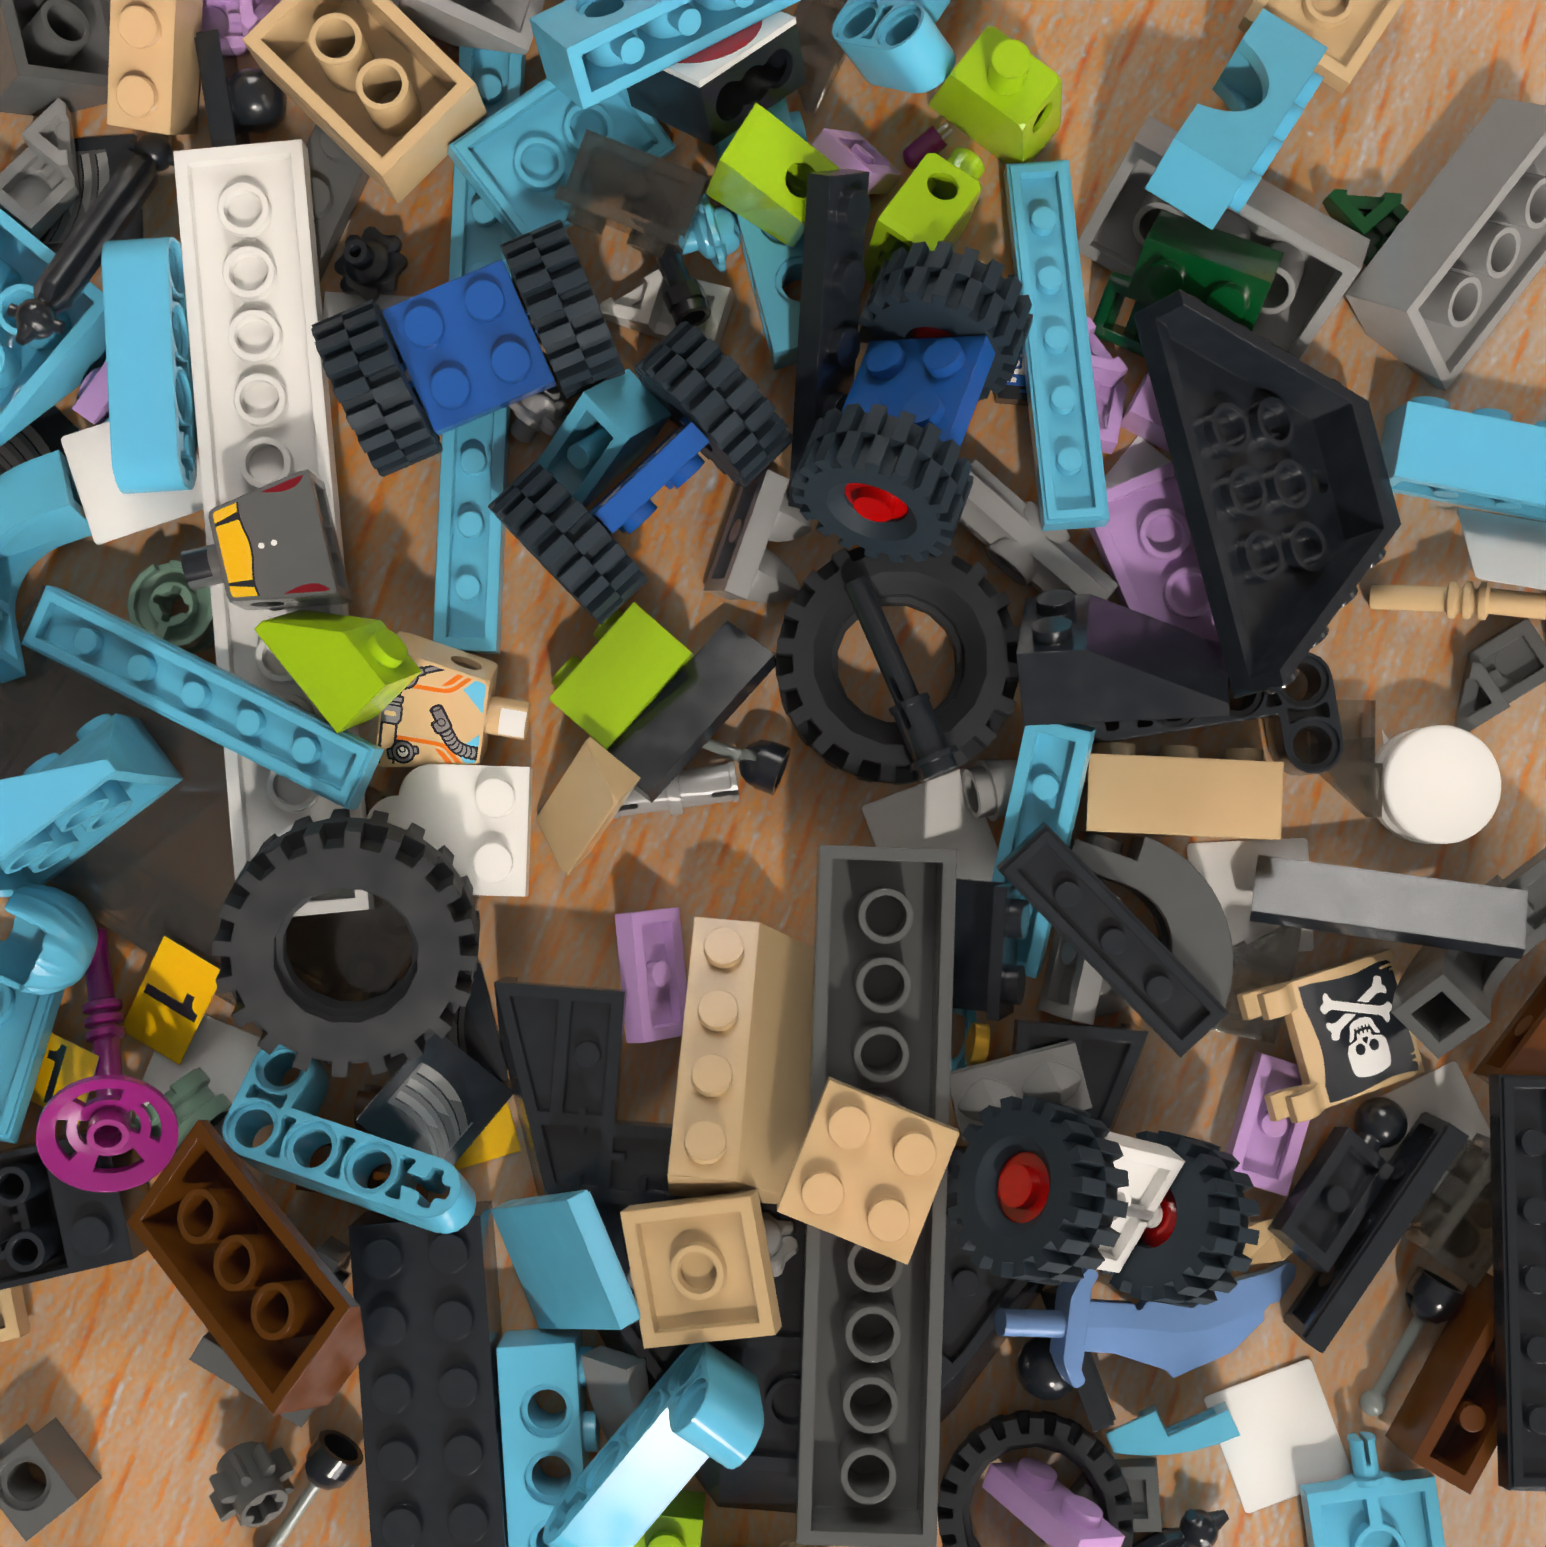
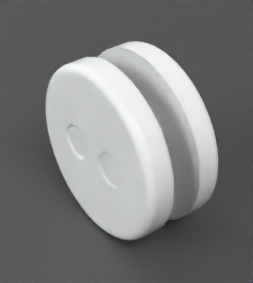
M1434 725L1407 730L1387 741L1377 752L1371 763L1367 779V792L1374 814L1380 823L1392 834L1412 843L1450 844L1468 839L1487 825L1499 804L1501 776L1492 752L1479 738L1461 728L1448 725Z

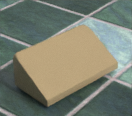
M591 737L585 741L536 817L560 868L567 876L590 853L641 779V777Z

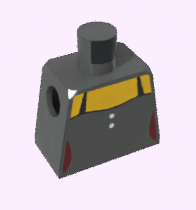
M308 469L291 474L214 507L209 511L208 518L215 544L181 552L183 573L192 590L224 583L229 602L245 610L338 605L352 602L325 484Z

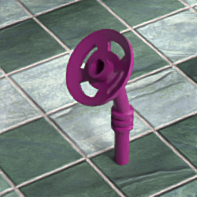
M97 928L98 943L96 952L85 973L88 1002L82 1005L83 1014L88 1015L84 1019V1028L90 1029V1031L85 1033L86 1042L92 1043L94 1054L100 1056L95 1076L83 1078L67 1085L47 1102L37 1123L36 1146L44 1165L61 1181L78 1189L107 1193L132 1189L157 1176L168 1165L176 1151L179 1138V1123L172 1104L158 1089L142 1080L123 1076L120 1039L126 1036V1028L119 1026L124 1023V1014L117 1012L123 1008L122 1000L115 998L107 930ZM96 1090L97 1097L86 1103L77 1099L78 1096ZM146 1102H149L159 1115L161 1121L160 1138L151 1134L152 1120L147 1107L144 1105ZM131 1110H134L140 1119V1129L131 1126ZM57 1120H67V1139L75 1150L71 1156L63 1150L57 1139ZM78 1121H89L86 1135L87 1140L79 1132ZM133 1148L142 1158L124 1167L111 1169L94 1168L98 1155L114 1156L125 1153Z

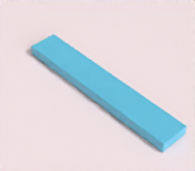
M1069 160L1006 164L1003 176L1014 275L1023 284L1019 295H1029L1032 303L1029 314H1033V321L1022 354L1041 531L1106 527L1110 518Z
M46 585L21 643L346 809H358L384 751L383 748L347 730L337 734L327 720L58 587Z

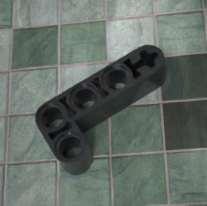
M1310 652L1306 654L1297 667L1305 675L1308 682L1307 692L1301 700L1291 698L1284 689L1269 695L1261 691L1246 695L1241 708L1237 711L1229 709L1230 716L1177 718L1175 721H1168L1166 719L1139 720L1142 725L1141 728L1137 726L1138 720L1112 721L1109 723V731H1106L1104 722L1078 723L1095 727L1096 732L1093 743L1118 742L1264 718L1272 760L1284 762L1283 772L1298 776L1320 774L1330 770L1339 762L1343 753V735L1333 676L1327 663L1321 657ZM1301 729L1311 732L1318 743V753L1310 764L1301 761L1293 749V740Z

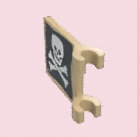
M1391 949L1380 950L1299 978L1236 995L1243 1020H1252L1260 1016L1263 1017V1020H1272L1284 1016L1300 1072L1302 1085L1280 1089L1264 1095L1270 1121L1277 1122L1287 1117H1290L1291 1123L1308 1121L1319 1116L1326 1108L1425 1073L1415 1035L1391 1013L1394 993L1400 981Z

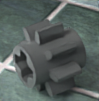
M250 1441L241 1443L227 1451L217 1464V1473L209 1478L215 1490L209 1497L220 1520L224 1522L235 1515L240 1526L253 1528L272 1521L284 1510L288 1502L287 1494L294 1491L289 1477L295 1471L282 1447L269 1453L264 1442Z

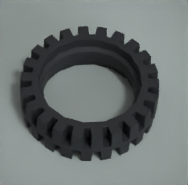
M1029 1409L1016 1410L1012 1414H1001L993 1417L989 1422L981 1427L979 1425L968 1434L967 1438L959 1444L945 1469L939 1489L937 1510L939 1535L941 1536L943 1547H981L973 1534L969 1509L974 1485L991 1462L1011 1450L1039 1447L1061 1453L1082 1469L1096 1492L1098 1506L1103 1511V1518L1125 1536L1121 1547H1132L1134 1516L1131 1496L1124 1475L1105 1445L1093 1433H1090L1081 1424L1070 1418L1066 1419L1058 1416L1056 1413L1044 1410L1042 1412H1030Z

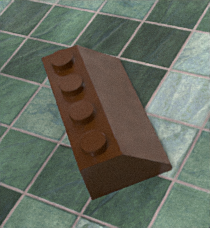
M198 1120L127 1223L272 1415L329 1405L366 1354L360 1305L208 1120Z

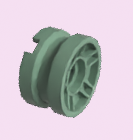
M170 560L169 563L161 565L152 564L138 575L130 588L127 603L132 624L192 654L207 651L215 645L210 586L192 590L184 576L181 561ZM178 598H183L184 604L189 605V611L187 614L180 612L173 616L171 611L173 603Z
M200 1067L193 1069L170 1085V1090L164 1094L172 1104L178 1118L179 1138L176 1151L198 1120H208L215 1127L227 1115L232 1105L224 1094L215 1095L208 1087L210 1078ZM149 1103L146 1107L152 1120L151 1134L160 1138L161 1121L156 1110ZM136 1115L132 1119L134 1124L131 1123V1126L140 1129V1119Z

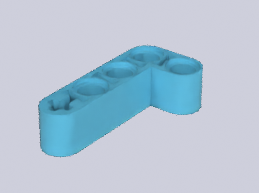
M848 0L833 23L832 35L835 41L864 79L872 85L910 93H925L943 83L955 65L956 55L935 25L951 0Z
M174 237L106 241L102 248L101 265L111 460L116 484L123 494L192 490L196 482V450L191 356L181 243Z
M280 1044L270 1055L262 1049L259 1050L225 1117L222 1128L223 1139L235 1154L262 1173L435 1233L449 1234L459 1231L468 1224L474 1215L477 1203L475 1191L451 1163L442 1158L317 1117L329 1087L328 1072L318 1059L312 1058L307 1072L301 1070L296 1080L288 1085L281 1086L283 1076L288 1070L293 1068L292 1065L296 1052ZM273 1124L272 1134L268 1140L260 1146L253 1147V1140L258 1131L267 1125ZM331 1143L332 1149L327 1160L317 1167L310 1168L309 1164L313 1153L322 1145ZM391 1163L392 1168L388 1179L379 1187L368 1188L367 1183L372 1171L382 1164ZM417 1182L425 1190L437 1194H444L448 1188L450 1190L449 1195L445 1200L435 1198L430 1204L416 1191Z
M708 1342L690 1344L560 1498L545 1525L543 1542L549 1547H634L709 1457L727 1469L733 1470L740 1466L754 1450L764 1427V1413L756 1375Z

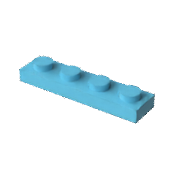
M1078 723L1025 726L992 881L1010 883L998 871L996 866L1043 822L1070 847L1096 732L1095 727ZM1021 894V899L1027 900V899ZM1029 902V927L1026 938L1018 939L1017 965H1023L1026 976L1036 979L1042 970L1052 925Z

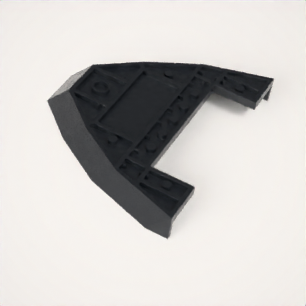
M503 977L494 982L499 1036L538 1196L579 1190L590 1191L622 1270L626 1274L630 1266L620 1212L629 1205L692 1198L669 1195L667 1175L673 1124L617 1120L627 990L518 982V977ZM1014 1019L1012 1055L1070 1040L1075 1042L1092 1108L1084 1111L1091 1113L1090 1118L1102 1121L1112 1132L1131 1086L1149 1031L1135 1024L1121 1023V1027ZM955 1145L954 1150L959 1149L966 1151L968 1146ZM953 1150L948 1162L947 1178L958 1179L960 1166L951 1163ZM947 1194L940 1423L957 1407L1008 1337L999 1336L996 1333L994 1325L996 1311L999 1308L1028 1309L1046 1285L990 1274V1269L976 1266L970 1260L974 1251L961 1249L955 1238L964 1228L963 1225L950 1223L947 1208L957 1205V1195ZM760 1203L762 1212H770L777 1220L791 1221L794 1224L795 1235L793 1238L797 1240L799 1245V1251L785 1263L782 1274L773 1277L782 1327L776 1335L708 1343L756 1375L764 1413V1427L754 1450L740 1466L733 1470L727 1469L709 1457L694 1476L718 1507L796 1513L805 1223L777 1212V1204ZM630 1287L632 1294L635 1298L634 1289ZM639 1320L622 1330H598L606 1347L646 1360L649 1392L681 1353L690 1345L684 1344L644 1349Z

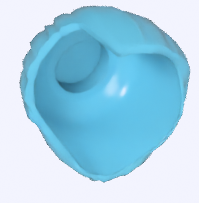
M25 884L23 887L13 891V895L4 907V910L14 915L15 919L10 935L0 944V983L24 993L37 995L58 992L77 983L89 968L97 948L98 931L92 914L76 897L54 887L41 884Z

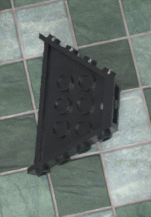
M1179 289L1133 315L1233 697L1235 699L1261 691L1267 695L1274 694L1286 688L1297 678L1299 674L1298 665L1309 650L1318 645L1328 635V624L1338 610L1347 605L1357 595L1358 588L1356 586L1365 573L1386 555L1384 547L1398 530L1401 522L1369 401L1342 386L1339 381L1327 377L1298 360L1292 353L1283 351L1251 332L1246 326L1232 321L1202 303L1197 297ZM1312 474L1318 480L1319 493L1314 489L1312 485Z

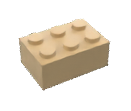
M281 0L242 39L264 74L398 204L448 155V147L451 143L475 128L488 115L476 83L391 0Z

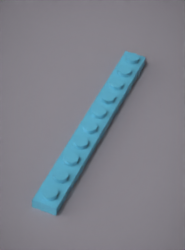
M459 46V67L476 83L488 114L479 124L524 94L526 55ZM454 163L449 281L502 259L516 289V282L500 247V244L510 241L512 238ZM509 406L442 434L443 452H441L433 641L467 653L500 654L506 526L488 508V505L507 488L511 413Z

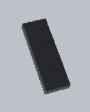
M727 620L608 749L609 753L641 777L634 790L652 803L775 668V654Z

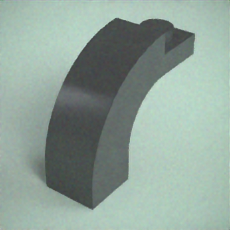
M1086 832L1084 841L1071 839L1069 848L1098 878L1128 889L1146 905L1155 921L1159 941L1225 1008L1233 974L1231 934L1218 898L1197 869L1176 851L1146 836L1133 837L1126 857L1120 855L1123 843L1099 834Z
M1546 847L1506 878L1502 879L1499 875H1496L1485 884L1528 891L1526 950L1523 956L1546 938ZM1423 946L1413 958L1397 985L1391 1013L1439 1059L1491 1022V1006L1495 991L1507 973L1520 959Z

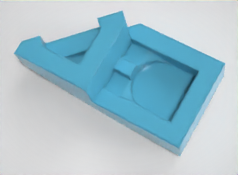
M1225 1401L1168 1427L1165 1426L1154 1404L1138 1412L1140 1417L1105 1432L1114 1453L1143 1456L1170 1455L1195 1451L1241 1436Z

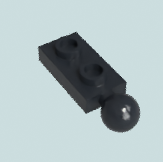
M1370 1098L1359 1106L1354 1118L1357 1134L1350 1127H1334L1267 1228L1314 1271L1329 1272L1395 1169L1378 1154L1380 1148H1390L1397 1145L1407 1132L1408 1121L1402 1107L1389 1098Z

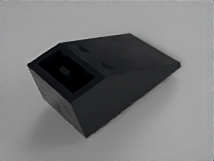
M87 1129L79 1130L82 1137L87 1140ZM67 1135L57 1136L63 1150L71 1156L75 1150L70 1145ZM36 1142L0 1151V1290L132 1260L146 1252L147 1248L128 1225L127 1221L150 1190L149 1183L146 1182L132 1189L118 1192L86 1191L73 1187L53 1175L41 1160ZM133 1148L119 1155H98L94 1168L111 1169L124 1167L142 1158Z

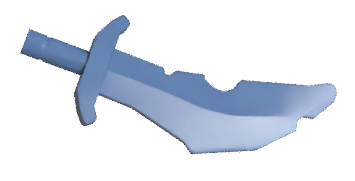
M1284 1260L1266 1269L1234 1277L1238 1285L1229 1293L1214 1291L1218 1301L1208 1305L1194 1303V1307H1182L1140 1300L1135 1306L1134 1303L1124 1300L1091 1299V1289L1098 1278V1273L1092 1269L1081 1268L1084 1275L1083 1279L1073 1283L1062 1281L1058 1286L1054 1310L999 1308L995 1314L994 1325L999 1336L1051 1338L1049 1350L1056 1369L1062 1379L1074 1388H1079L1085 1383V1377L1082 1372L1084 1352L1114 1353L1164 1369L1175 1378L1232 1353L1264 1321V1311L1270 1304L1280 1301L1295 1279L1296 1266L1292 1262Z

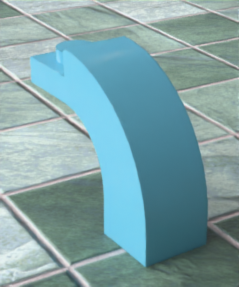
M59 450L26 461L0 475V683L2 684L26 676L15 615L17 594L26 574L37 561L50 551L92 535L67 458Z

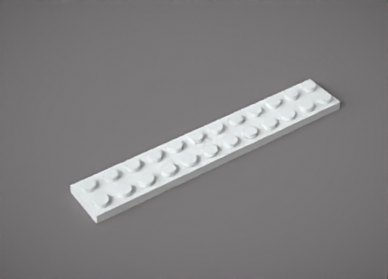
M302 139L173 151L206 545L215 544L208 518L211 509L291 474L308 469L325 484L344 565L329 383L322 365L324 362L317 352L314 343L316 341L311 331V325L322 321L323 314L308 148ZM224 583L210 586L217 666L325 719L254 629L263 620L300 609L349 616L348 603L245 610L229 602ZM359 725L347 731L359 736ZM224 747L235 881L246 862L252 860L263 842L274 833L280 837L290 831L294 822L308 815L311 816L313 822L329 819L334 809L344 808ZM365 794L358 809H349L350 817L367 818ZM335 889L311 898L292 917L375 909L374 895L363 890Z

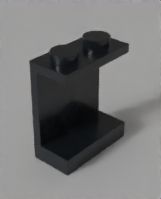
M956 878L952 1008L986 1012V1020L1000 1021L1014 1013V1005H1021L1025 992V967L1017 965L1018 939H1025L1027 936L1030 907L1028 900L1021 899V893L1011 883Z

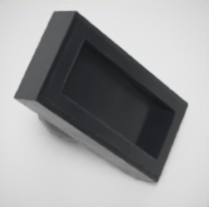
M218 29L197 32L194 40L211 146L223 147L250 144L249 132L266 133L277 128L286 116L287 95L264 74L262 69L245 68L239 71L237 57Z
M1059 1285L1040 1292L1046 1310L1055 1309L1056 1293ZM1033 1337L1023 1345L1018 1353L1015 1365L1017 1379L1022 1387L1034 1397L1045 1401L1059 1400L1071 1392L1074 1387L1064 1381L1056 1369L1049 1350L1051 1338ZM1084 1352L1082 1372L1085 1377V1383L1076 1389L1094 1433L1115 1425L1114 1420H1116L1092 1354L1091 1352Z

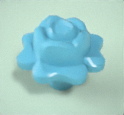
M703 193L698 197L697 206L699 211L695 212L692 225L674 230L681 255L699 251L706 259H711L712 264L719 272L726 271L727 256L734 253L740 246V230L735 221V216L730 212L731 210L724 205L713 207L707 195Z

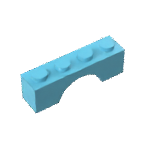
M1263 8L1240 41L1212 89L1225 102L1230 111L1218 110L1197 104L1172 140L1144 189L1211 230L1214 229L1227 207L1240 213L1303 113L1304 108L1324 79L1314 69L1328 47Z

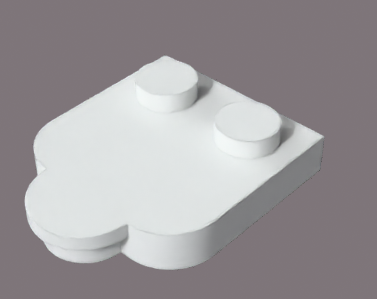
M449 764L422 765L412 770L404 778L398 796L384 798L370 810L367 819H371L374 810L389 813L387 823L407 830L413 822L425 829L423 839L438 850L445 845L454 854L453 867L459 876L468 875L473 886L472 895L529 896L533 768Z

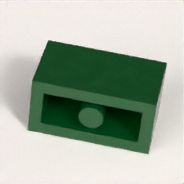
M1161 210L1145 239L1125 297L1150 306L1180 289L1189 295L1197 297L1202 303L1232 321L1246 326L1252 332L1284 253L1216 228L1211 230L1199 222Z

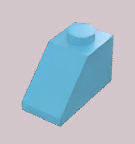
M629 368L624 370L625 374L607 379L582 393L537 461L585 508L646 451L672 415Z

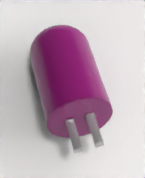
M946 122L938 130L932 125L904 149L903 160L909 168L915 170L927 153L938 154L947 146L944 139L953 130L949 129L942 136L939 133L949 126Z

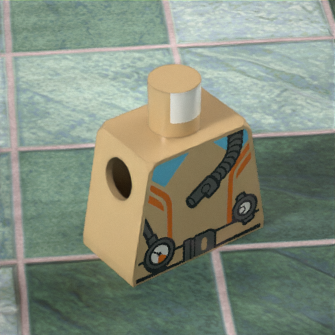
M399 631L397 633L405 643L409 656L422 672L379 714L376 745L383 748L384 751L377 766L419 767L426 764L480 765L488 748L490 734L525 739L531 702L495 696L498 665L495 662L408 632Z

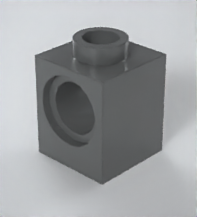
M56 1417L36 1433L26 1424L0 1444V1509L25 1541H28L77 1502L102 1479L101 1475ZM28 1462L41 1467L46 1476V1484L36 1481L31 1476Z

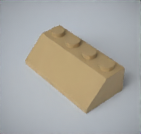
M694 917L667 1175L669 1195L701 1197L758 1189L760 1203L778 1204L807 1132L814 948L760 922Z

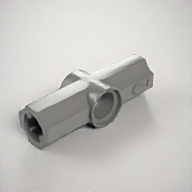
M976 459L971 463L972 468L969 475L974 476L973 485L959 523L987 546L985 548L987 555L1005 574L1023 586H1029L1030 584L1039 593L1062 589L1069 590L1075 595L1092 594L1105 600L1111 596L1118 584L1068 541L1070 535L1067 530L1041 531L1039 505L1032 501L1025 503Z

